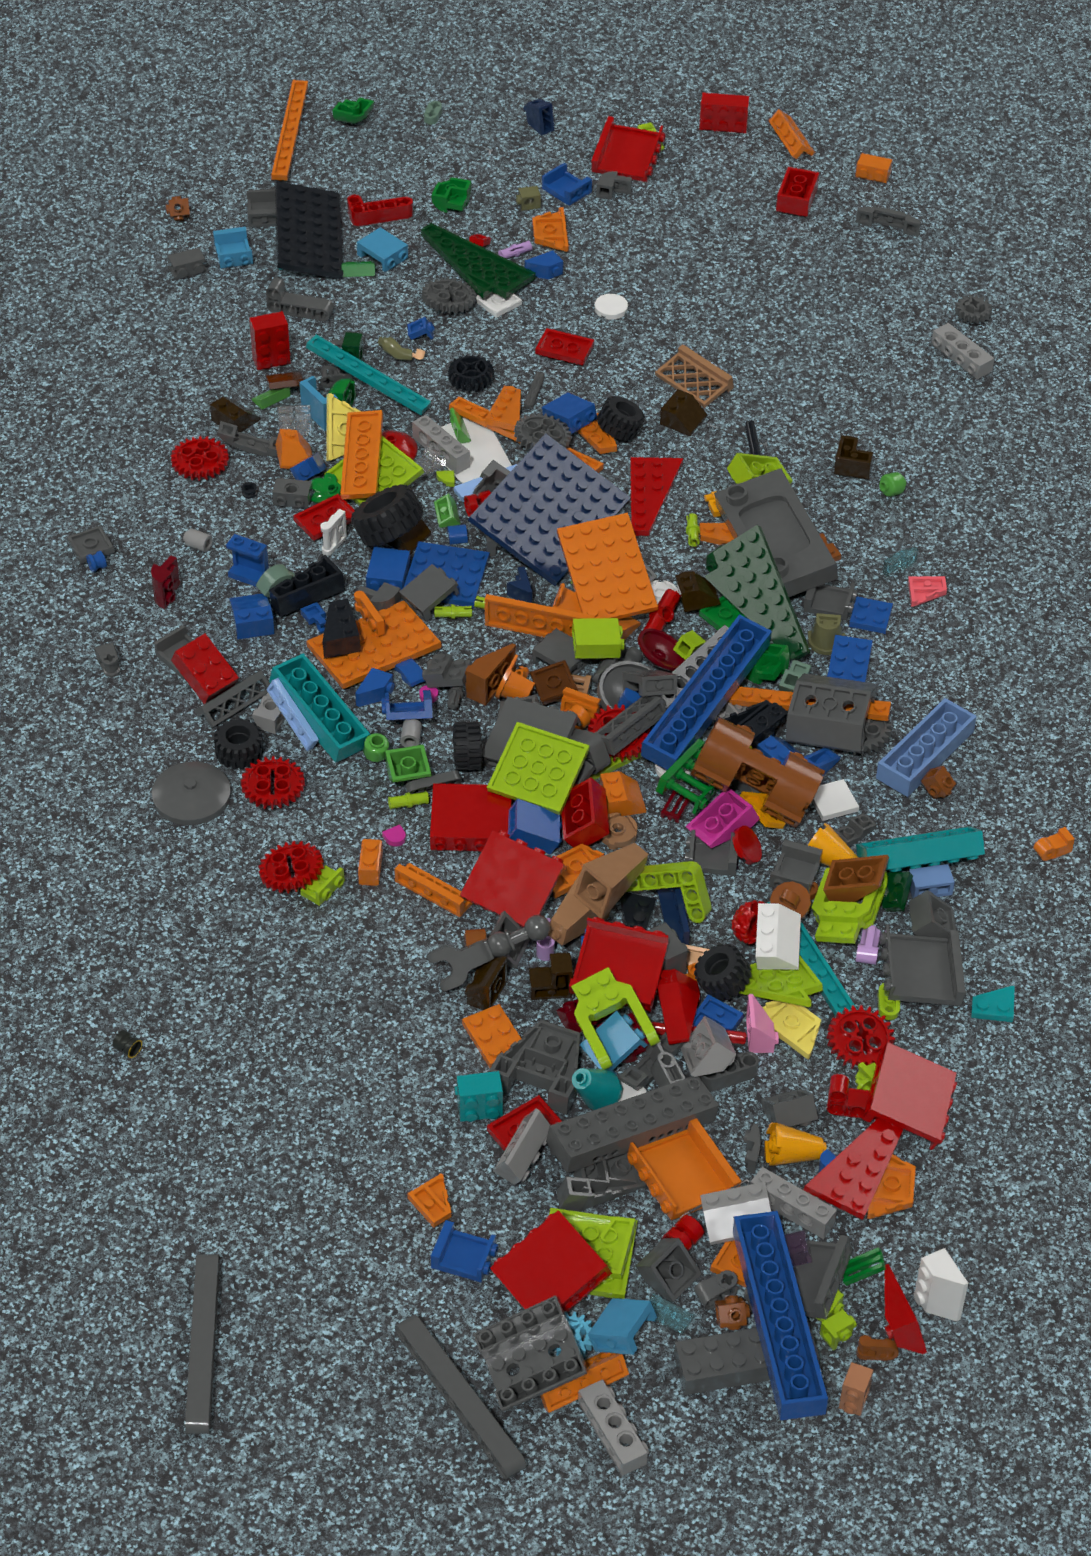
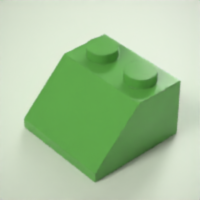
M424 744L385 751L386 768L391 782L431 776Z

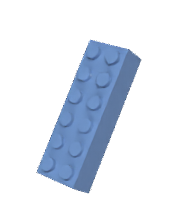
M944 698L878 762L876 779L909 797L922 784L921 780L931 768L939 767L974 732L977 716Z

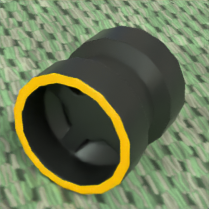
M121 1030L115 1036L112 1046L118 1051H123L124 1055L128 1058H134L141 1050L142 1041L137 1037H131L128 1031Z

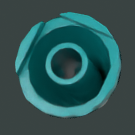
M580 1068L572 1076L573 1086L585 1105L592 1110L617 1103L621 1097L622 1086L618 1076L612 1071Z

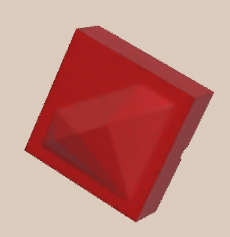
M477 233L471 235L469 241L479 246H486L490 244L491 238Z

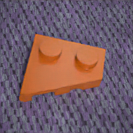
M442 1173L408 1193L407 1199L433 1228L451 1218V1208Z

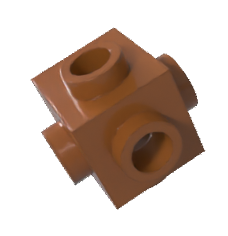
M181 196L171 197L172 200H168L169 204H166V213L170 214V218H174V221L184 220V217H190L188 198L181 199Z
M944 765L931 768L921 780L933 799L949 796L952 793V788L956 785V782Z
M737 1295L726 1296L725 1300L715 1301L716 1322L720 1328L728 1327L729 1330H737L742 1325H747L750 1310L749 1305L745 1304L742 1298H738Z

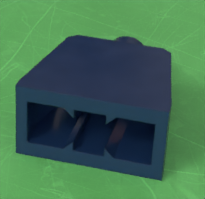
M535 99L525 104L524 111L526 112L527 123L542 136L555 131L552 103L542 99Z

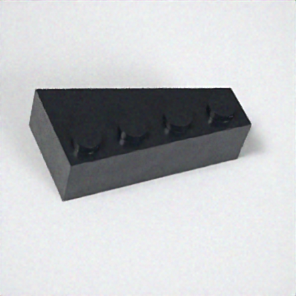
M326 555L320 557L319 562H312L305 571H298L291 580L286 579L269 590L271 608L281 617L336 595L345 590L343 572Z

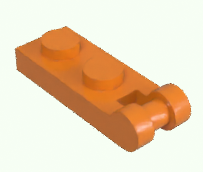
M356 591L354 593V600L356 601L355 610L361 612L363 619L368 621L371 630H374L378 636L384 635V619L363 591Z

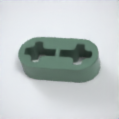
M431 101L428 103L424 112V122L426 124L432 125L438 122L442 113L441 102Z

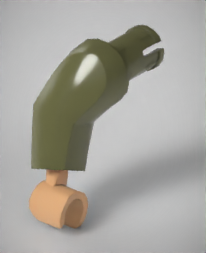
M383 336L378 339V345L396 360H412V357L420 360L424 358L425 350L417 348L416 353H412V349L401 347L398 341L392 337L387 338Z

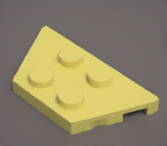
M331 393L327 394L326 461L328 462L344 455L347 413L361 412L356 408H352L345 401H340L333 397L334 395Z
M780 1001L765 1003V1006L762 1008L774 1023V1031L778 1032L779 1038L806 1059H809L821 1026V1019L804 1006Z

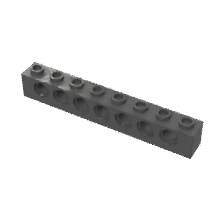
M726 625L720 628L672 672L677 674V694L655 695L663 699L666 710L728 630Z

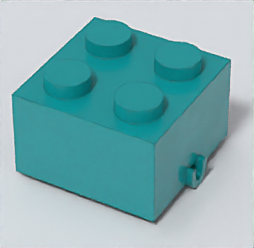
M499 1071L457 1076V1086H454L455 1095H457L460 1122L495 1119L503 1116V1090Z

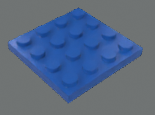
M418 542L404 587L433 564L436 568L440 567L443 569L449 579L452 577L458 584L459 594L456 596L451 593L440 603L472 606L474 608L490 558V552Z

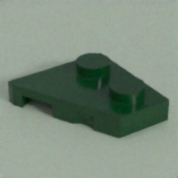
M910 872L887 873L888 882L882 899V907L887 912L904 911L913 875Z

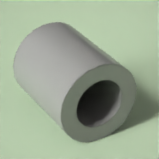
M191 528L185 532L183 540L186 546L208 552L212 545L213 537Z
M406 719L403 722L400 739L402 746L411 747L419 745L422 728L420 721Z

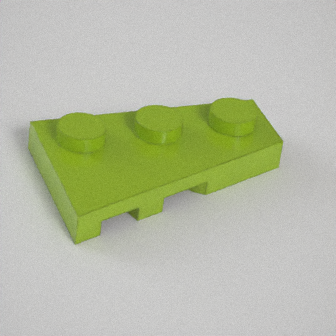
M614 1216L600 1235L597 1245L592 1248L611 1270L612 1274L608 1278L622 1279L636 1227V1220L633 1218Z

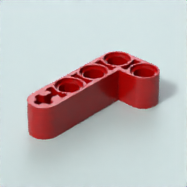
M356 194L350 195L347 198L348 215L354 226L408 219L413 216V200L410 197H399L363 203L362 198Z
M835 1074L830 1078L827 1111L833 1115L862 1118L869 1090L849 1088V1078L843 1074Z

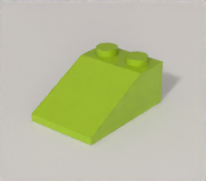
M736 453L727 467L731 478L736 484L780 468L789 483L793 481L777 457Z

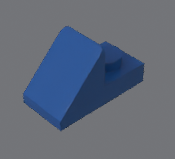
M319 452L291 467L290 470L296 480L305 481L321 473L327 467Z

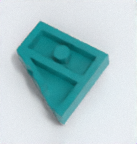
M1015 986L973 996L971 1018L1013 1022Z

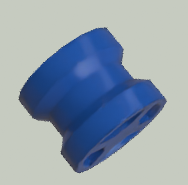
M97 551L94 555H86L91 572L97 571L98 568H107L102 551Z

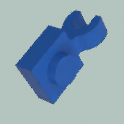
M316 602L301 608V615L308 624L315 623L318 631L323 633L325 630L324 624H326V613Z

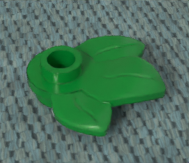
M326 473L324 478L312 480V489L315 491L311 497L312 502L320 503L336 494H341V485L337 482V477L332 473Z

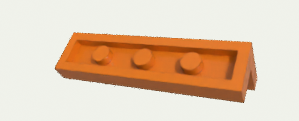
M778 109L769 122L791 156L797 159L803 152L813 156L814 150L792 117Z
M408 863L406 866L398 864L394 869L395 882L458 917H461L473 904L460 896V890L411 863Z
M601 1352L584 1360L587 1374L539 1395L545 1410L550 1413L577 1400L579 1390L602 1379L608 1385L629 1375L623 1354Z

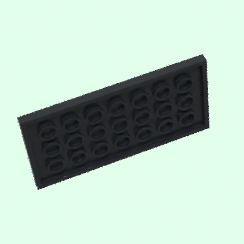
M276 181L277 268L342 279L343 270L341 264L343 263L340 193Z

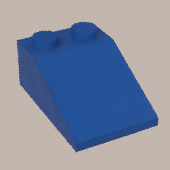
M261 593L229 598L237 639L274 634L273 615L267 596Z

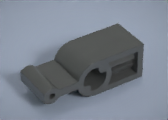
M660 1042L653 1046H650V1044L647 1046L646 1054L650 1056L653 1062L651 1073L659 1088L686 1079L674 1056L664 1052Z

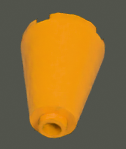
M827 823L823 824L825 829L819 828L808 846L823 850L821 864L828 867L831 866L832 860L859 858Z
M772 1122L768 1126L766 1134H770L769 1141L765 1140L764 1154L766 1163H769V1166L818 1160L822 1152L827 1149L826 1142H823L821 1137L776 1122Z

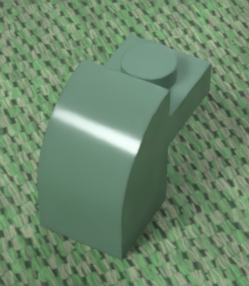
M283 564L274 565L262 574L256 586L264 596L270 597L269 590L286 579L291 580L294 578L295 573L289 571Z
M793 660L790 669H786L779 683V691L794 692L796 681L804 673L810 674L811 665Z

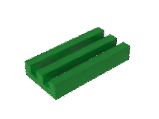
M877 1247L850 1259L843 1275V1283L848 1286L886 1270L882 1250ZM861 1270L860 1272L849 1276L850 1274L855 1273V1272Z

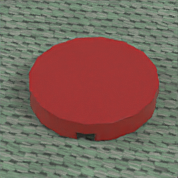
M742 825L736 828L733 832L735 836H733L732 842L737 855L741 859L744 858L746 860L745 863L749 865L759 862L762 857V848L757 835L748 826Z

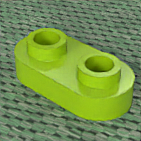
M882 983L877 993L879 1015H885V1020H894L899 1015L900 1001L888 1000V996H886L887 991H884V983Z

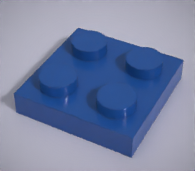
M856 597L849 627L886 634L893 603Z

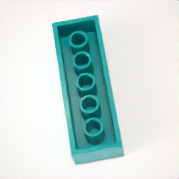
M304 653L272 667L269 682L271 683L272 680L279 678L318 737V742L335 763L363 750L365 739L370 733Z
M971 826L856 844L858 857L888 855L889 860L886 870L890 869V872L901 871L902 867L909 866V869L921 868V864L927 863L929 866L940 865V861L946 860L948 863L959 862V858L967 857V860L978 859L979 855L985 854L983 832Z

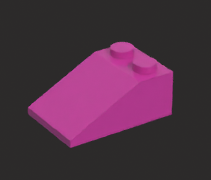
M728 788L726 792H721L685 827L690 832L695 830V836L708 847L713 848L730 840L731 832H734L736 828L742 825L751 828L760 818L751 804Z

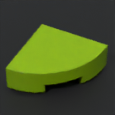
M454 470L436 471L438 481L445 483L449 487L455 486Z

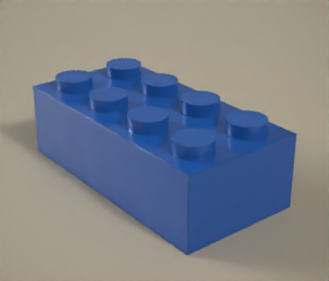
M835 635L827 677L866 682L873 640Z

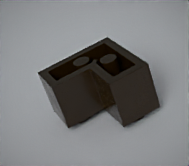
M841 435L835 458L834 474L869 480L873 452L857 450L859 438Z
M570 952L550 954L549 967L529 968L531 1000L572 998V994L569 991V983L573 979Z

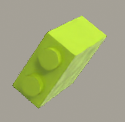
M618 618L573 619L572 639L575 659L620 658L621 650H624V639H621L623 630L622 626H619Z

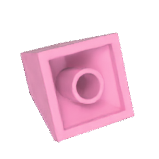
M748 994L746 1012L748 1050L753 1053H774L775 1044L779 1043L778 1032L774 1031V1023L754 995Z

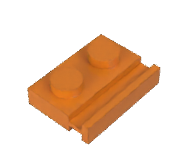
M568 687L563 690L561 711L566 712L573 705H580L589 713L590 718H594V713L599 714L601 699Z

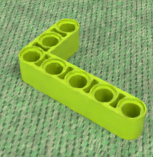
M695 861L646 865L641 874L626 891L680 887L688 917L695 923L702 922L712 909L702 868Z

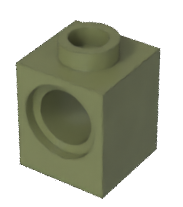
M538 186L518 188L516 203L520 205L522 211L541 208V194Z

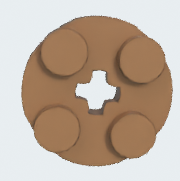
M621 813L608 814L610 834L600 840L611 850L634 843L637 837L636 821L631 816H621ZM617 828L618 830H622V831H621V832H615L614 829Z

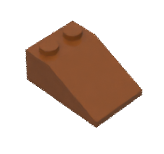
M512 643L482 656L466 668L465 688L467 698L485 706L495 696L505 672L516 655V644ZM516 664L512 670L513 672L516 671Z
M879 855L832 860L823 889L828 900L856 902L880 888L889 856Z

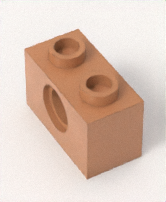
M851 1362L843 1382L839 1409L844 1410L848 1414L861 1416L870 1392L873 1369Z

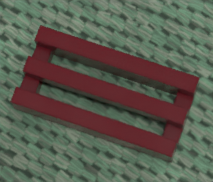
M673 790L661 811L660 817L664 818L666 816L668 820L675 819V822L679 823L691 800L686 798L678 813L675 814L685 798L680 795L672 811L669 812L668 810L678 795Z

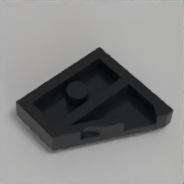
M625 892L618 900L621 904L622 915L625 918V926H640L647 931L655 909L656 899Z

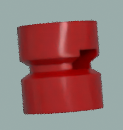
M490 490L480 492L478 496L476 494L464 496V506L468 517L491 494Z
M684 1215L675 1223L674 1227H671L663 1235V1238H679L687 1251H689L692 1245H695L704 1236V1230L696 1219L692 1216Z

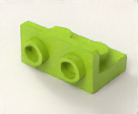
M325 865L324 869H321L322 875H317L318 880H311L312 885L306 884L305 889L300 890L301 896L320 906L331 897L337 888L344 884L343 868L339 867L335 871Z

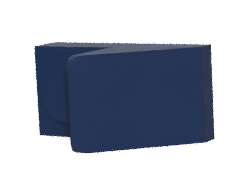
M518 567L515 581L507 583V596L515 600L532 603V589L525 567Z

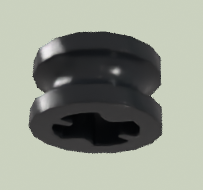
M247 482L241 486L243 497L252 499L258 495L255 483Z

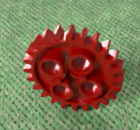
M193 436L191 441L186 438V443L179 442L180 446H175V450H172V467H174L175 472H178L179 476L184 474L185 479L191 476V480L195 477L199 481L201 477L208 480V476L214 478L215 473L220 475V470L225 471V466H228V449H225V444L221 445V441L215 442V438L209 440L208 436L205 439L199 436L198 439H195Z
M614 704V709L607 705L606 711L600 708L599 714L594 713V718L590 719L587 731L597 732L624 711L625 705L623 704L621 708H618ZM650 728L615 755L609 754V756L613 757L614 762L617 758H620L621 762H623L624 757L631 761L632 755L637 758L639 752L641 753L642 742L650 733Z
M272 756L271 760L264 757L263 762L257 759L256 765L250 763V768H245V773H242L241 779L242 793L245 794V799L249 798L250 803L256 802V807L263 804V809L268 805L271 806V809H274L275 805L282 808L283 803L289 806V801L296 802L295 797H301L300 792L304 791L305 786L304 773L301 772V767H296V762L290 764V759L283 761L282 757L275 760L274 756ZM271 771H274L275 775L273 795L271 794Z
M293 841L291 845L285 842L284 847L277 845V850L270 849L271 854H264L266 859H261V865L258 866L260 878L267 889L271 887L273 892L278 889L279 893H282L283 890L290 893L291 889L297 892L299 887L305 889V884L312 885L311 880H318L317 875H322L321 869H324V861L320 850H317L315 845L311 847L309 842L304 845L303 841L299 842V844ZM288 856H290L292 860V866L295 874L294 878H292L290 873L291 870L288 863Z
M852 1005L850 1011L845 1007L842 1013L837 1012L836 1018H832L831 1025L827 1029L829 1032L826 1038L830 1039L827 1045L833 1047L830 1053H837L836 1060L843 1059V1066L850 1063L851 1069L862 1062L866 1065L876 1064L879 1052L886 1043L893 1044L895 1041V1037L892 1036L894 1030L888 1029L891 1022L884 1023L885 1015L878 1017V1010L871 1013L870 1006L865 1011L862 1005H860L859 1010H856L855 1006ZM864 1025H870L872 1029H868ZM844 1028H849L852 1032H847ZM870 1043L877 1045L878 1048H873L870 1046ZM850 1047H855L858 1051H852Z

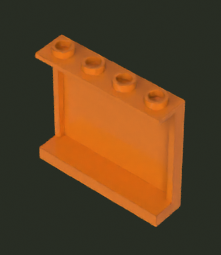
M697 1118L689 1121L686 1130L637 1148L631 1142L627 1153L629 1163L636 1168L640 1179L649 1187L651 1195L657 1199L663 1213L667 1214L671 1221L701 1205L700 1195L727 1190L738 1184L741 1185L742 1182ZM701 1206L700 1208H698V1209H696V1210H694V1211H692V1212H695V1211L700 1210V1209H703V1208H702V1206Z

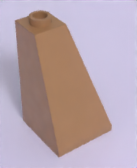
M633 843L583 864L574 896L599 918H605L644 870L649 854L636 843Z
M579 876L550 923L551 928L548 936L562 946L585 933L587 917L592 919L598 917L574 896ZM610 911L605 916V918H603L604 920L608 919Z

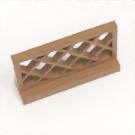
M683 344L678 348V353L655 371V376L675 389L692 394L704 408L723 392H730L733 389V377ZM677 360H681L684 362V365H674ZM684 369V374H674V370ZM686 369H694L696 373H686ZM672 370V375L663 374L664 371ZM699 377H706L709 381L699 382ZM686 378H697V382H687ZM674 379H684V383H676ZM713 385L720 386L719 389L711 390V386ZM699 386H709V390L699 391ZM687 387H697V391H688ZM709 395V398L703 401L699 396Z

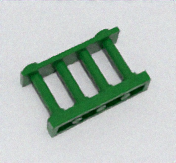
M698 739L660 777L656 792L661 795L667 790L672 789L694 802L693 814H696L700 809L706 808L709 800L719 790L712 785L707 786L685 773L686 770L693 769L695 761L705 744L701 739ZM682 779L703 793L698 796L676 783V780Z

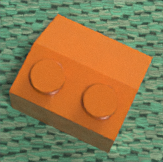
M620 771L600 774V785L606 790L608 814L621 813V816L646 813L638 781Z

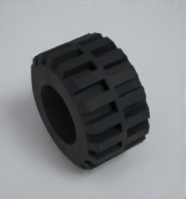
M611 396L607 398L597 415V423L602 430L612 437L628 441L636 437L645 421V415L634 402L620 396Z
M238 718V720L230 719L229 722L225 721L222 723V726L217 727V731L214 733L216 758L220 764H224L227 768L231 767L235 770L236 768H240V770L244 769V767L250 768V763L256 765L257 759L261 760L262 754H264L261 728L255 722H250L248 719L242 720V718Z
M478 721L454 722V766L458 771L480 770L482 767L481 727Z
M718 944L717 947L713 946L709 951L706 950L703 953L704 955L699 957V962L695 964L696 970L694 975L697 982L707 995L718 998L720 1001H723L725 998L727 1000L731 999L732 996L736 997L740 991L745 989V985L750 982L748 978L752 974L750 972L751 966L734 945Z

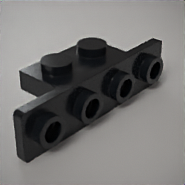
M774 702L744 724L755 733L750 745L752 749H757V745L769 736H775V724L787 716V710Z

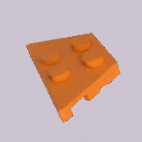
M560 207L559 211L553 214L549 211L543 215L532 217L534 243L568 251L564 207Z
M580 844L556 856L564 861L563 864L567 869L562 871L553 889V897L556 899L568 893L579 876L583 864L604 856V853Z
M892 1154L868 1208L867 1219L901 1211L913 1206L916 1166L904 1162Z

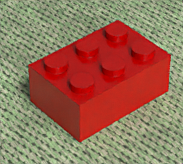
M702 92L699 130L746 133L749 96Z
M788 167L777 194L776 211L807 217L818 189L819 172Z
M283 311L250 317L252 358L257 370L291 364L288 323Z
M206 633L176 650L171 659L172 663L203 704L236 685L239 679L238 675Z
M590 777L572 788L561 812L563 840L573 848L580 844L588 846L610 834L606 790Z

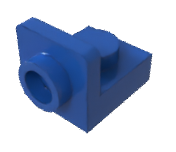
M426 317L407 324L408 336L411 340L427 334L430 340L434 338V325L432 322H428Z

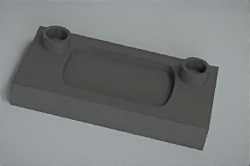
M781 468L739 484H732L728 488L714 493L717 509L734 539L756 525L761 526L789 597L838 579L835 560Z

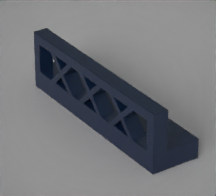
M680 887L656 889L663 923H667L671 929L675 930L681 943L689 945L690 929Z

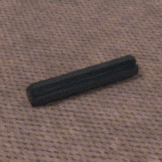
M752 420L746 421L745 429L750 453L752 455H761L755 422Z

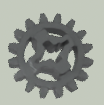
M969 295L968 298L963 296L956 303L955 314L958 315L959 319L964 318L963 322L968 320L970 324L972 322L979 324V321L984 323L985 319L989 320L992 314V304H989V300L984 301V297L978 298V295Z

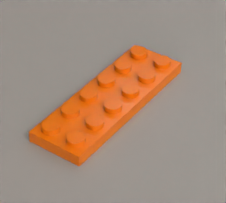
M382 410L347 413L340 494L342 500L369 498L378 492L383 428Z
M486 594L485 597L486 626L545 637L554 629H558L572 637L573 619L595 618L594 615Z

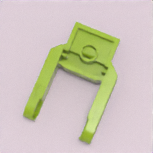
M826 868L811 907L816 917L815 920L819 924L815 934L816 941L855 944L860 929H867L874 925L887 887V872L885 871L881 887L864 896L863 902L859 904L857 902L828 900L823 891L830 869Z
M609 967L571 986L578 999L574 1015L603 1070L613 1065L591 1021H597L622 1008L625 1004H628L643 1034L645 1033L650 1046L660 1042L632 986L616 981Z

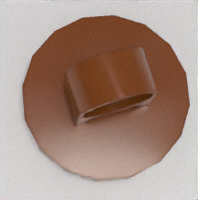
M784 882L778 885L772 892L770 904H781L801 914V919H803L809 913L811 900L804 886L796 882Z

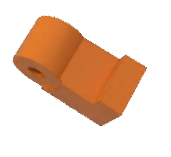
M1066 827L1058 830V833L1039 839L1034 844L1033 849L1043 861L1055 859L1072 852L1075 838Z

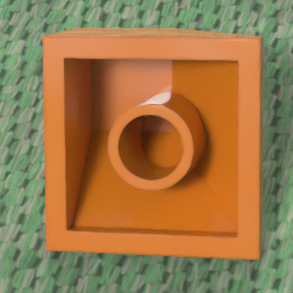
M279 430L275 446L280 468L290 469L312 456L310 444L297 430Z

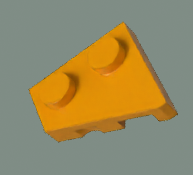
M741 792L740 797L753 806L760 818L759 821L765 827L783 829L786 824L785 822L761 811L767 794Z

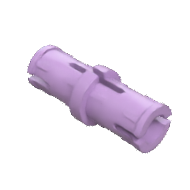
M530 241L518 245L513 244L509 248L499 250L498 254L506 259L513 256L518 257L522 253L531 251L532 245Z

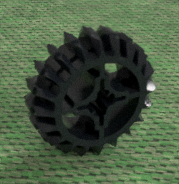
M466 354L465 357L459 356L458 359H454L450 363L448 369V379L452 387H456V390L461 389L462 392L468 391L470 393L474 391L476 393L477 390L483 391L484 388H488L492 384L494 378V368L490 360H486V357L481 358L480 355L474 356L472 354L468 356Z

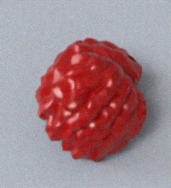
M753 900L745 902L744 905H741L736 910L731 920V928L734 931V935L745 944L756 942L758 904H765L763 901L757 902Z

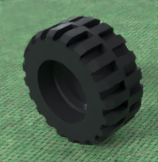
M403 484L394 485L375 493V495L362 502L352 513L351 523L364 544L376 547L392 542L412 530L418 524V521L422 519L423 507L411 487Z

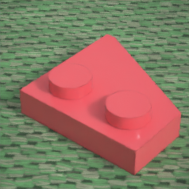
M945 576L908 577L911 607L944 596L947 593Z

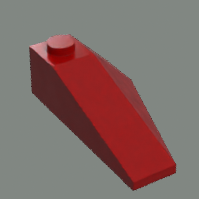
M676 969L661 971L657 987V995L668 1044L690 1041L694 1025V1017L697 1013V1005L701 998L698 983Z
M886 1264L884 1284L887 1326H884L887 1337L889 1340L893 1338L896 1346L899 1348L926 1354L927 1350L918 1321L890 1265Z

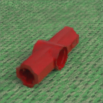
M666 589L658 603V610L649 612L650 619L644 629L653 628L662 631L666 623L673 620V611L680 600V594L677 591Z

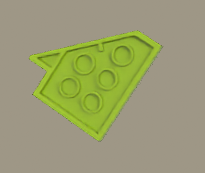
M799 955V970L757 969V963L751 964L750 972L752 974L748 978L750 982L745 985V989L740 991L739 994H753L755 997L811 1007V999L808 995L823 991V986Z

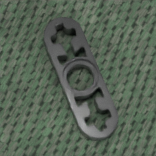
M453 770L410 781L405 785L407 793L410 792V794L425 791L429 793L433 792V783L460 784L462 779L459 771Z

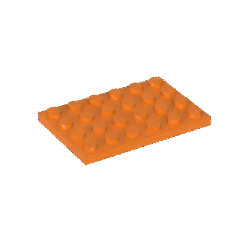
M628 513L557 528V535L581 613L594 615L595 618L622 619L658 610Z
M403 600L387 609L378 611L384 619V635L378 636L374 630L370 629L368 621L363 619V617L355 620L360 635L361 652L324 659L322 643L324 634L306 642L310 651L340 687L345 689L362 682L371 668L384 672L395 668V665L410 658L414 660L441 648V641Z

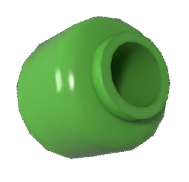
M899 472L888 473L881 477L879 487L885 496H896L904 492L906 480Z
M379 733L367 736L363 748L364 756L372 762L384 760L386 758L385 751L389 749L388 739Z

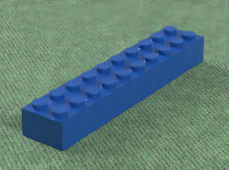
M739 614L644 739L641 756L668 770L701 738L770 645L772 631Z
M778 1211L734 1216L733 1236L780 1421L825 1415L828 1397Z

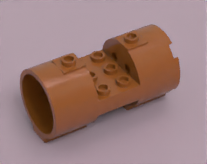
M719 717L690 775L724 792L727 791L734 778L767 794L761 811L796 828L805 815L804 811L811 804L824 777L822 775H824L825 770L809 763L798 752L793 753L790 751L783 764L776 758H768L760 750L749 748L755 736V733L749 727L735 725Z

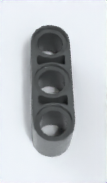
M753 1052L738 1054L735 1056L734 1062L727 1066L724 1071L702 1075L700 1079L709 1092L751 1080L757 1076L759 1057Z

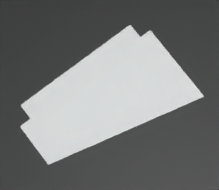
M463 417L471 442L461 444L470 451V467L458 474L454 473V476L461 483L479 478L482 471L492 460H495L505 468L512 466L493 430ZM451 423L442 426L446 432L456 439Z

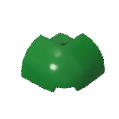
M360 97L356 102L345 99L343 103L338 102L332 110L333 118L345 123L358 124L371 112L374 101Z
M450 178L448 181L438 182L431 195L433 204L437 209L448 213L449 209L463 211L464 207L468 206L472 181Z
M350 378L340 379L331 386L328 393L336 395L338 400L345 401L352 407L356 399L355 381H352Z
M770 644L746 678L753 683L761 684L763 680L775 681L779 674H784L785 670H788L790 662L788 645Z

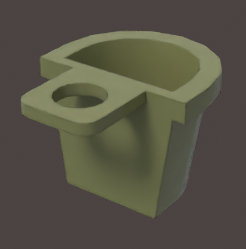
M816 614L812 629L808 631L807 638L808 645L813 651L823 655L832 654L835 635L845 636V633H842L841 615Z

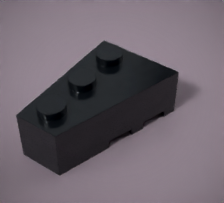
M348 599L329 602L322 641L324 659L361 652L360 635Z

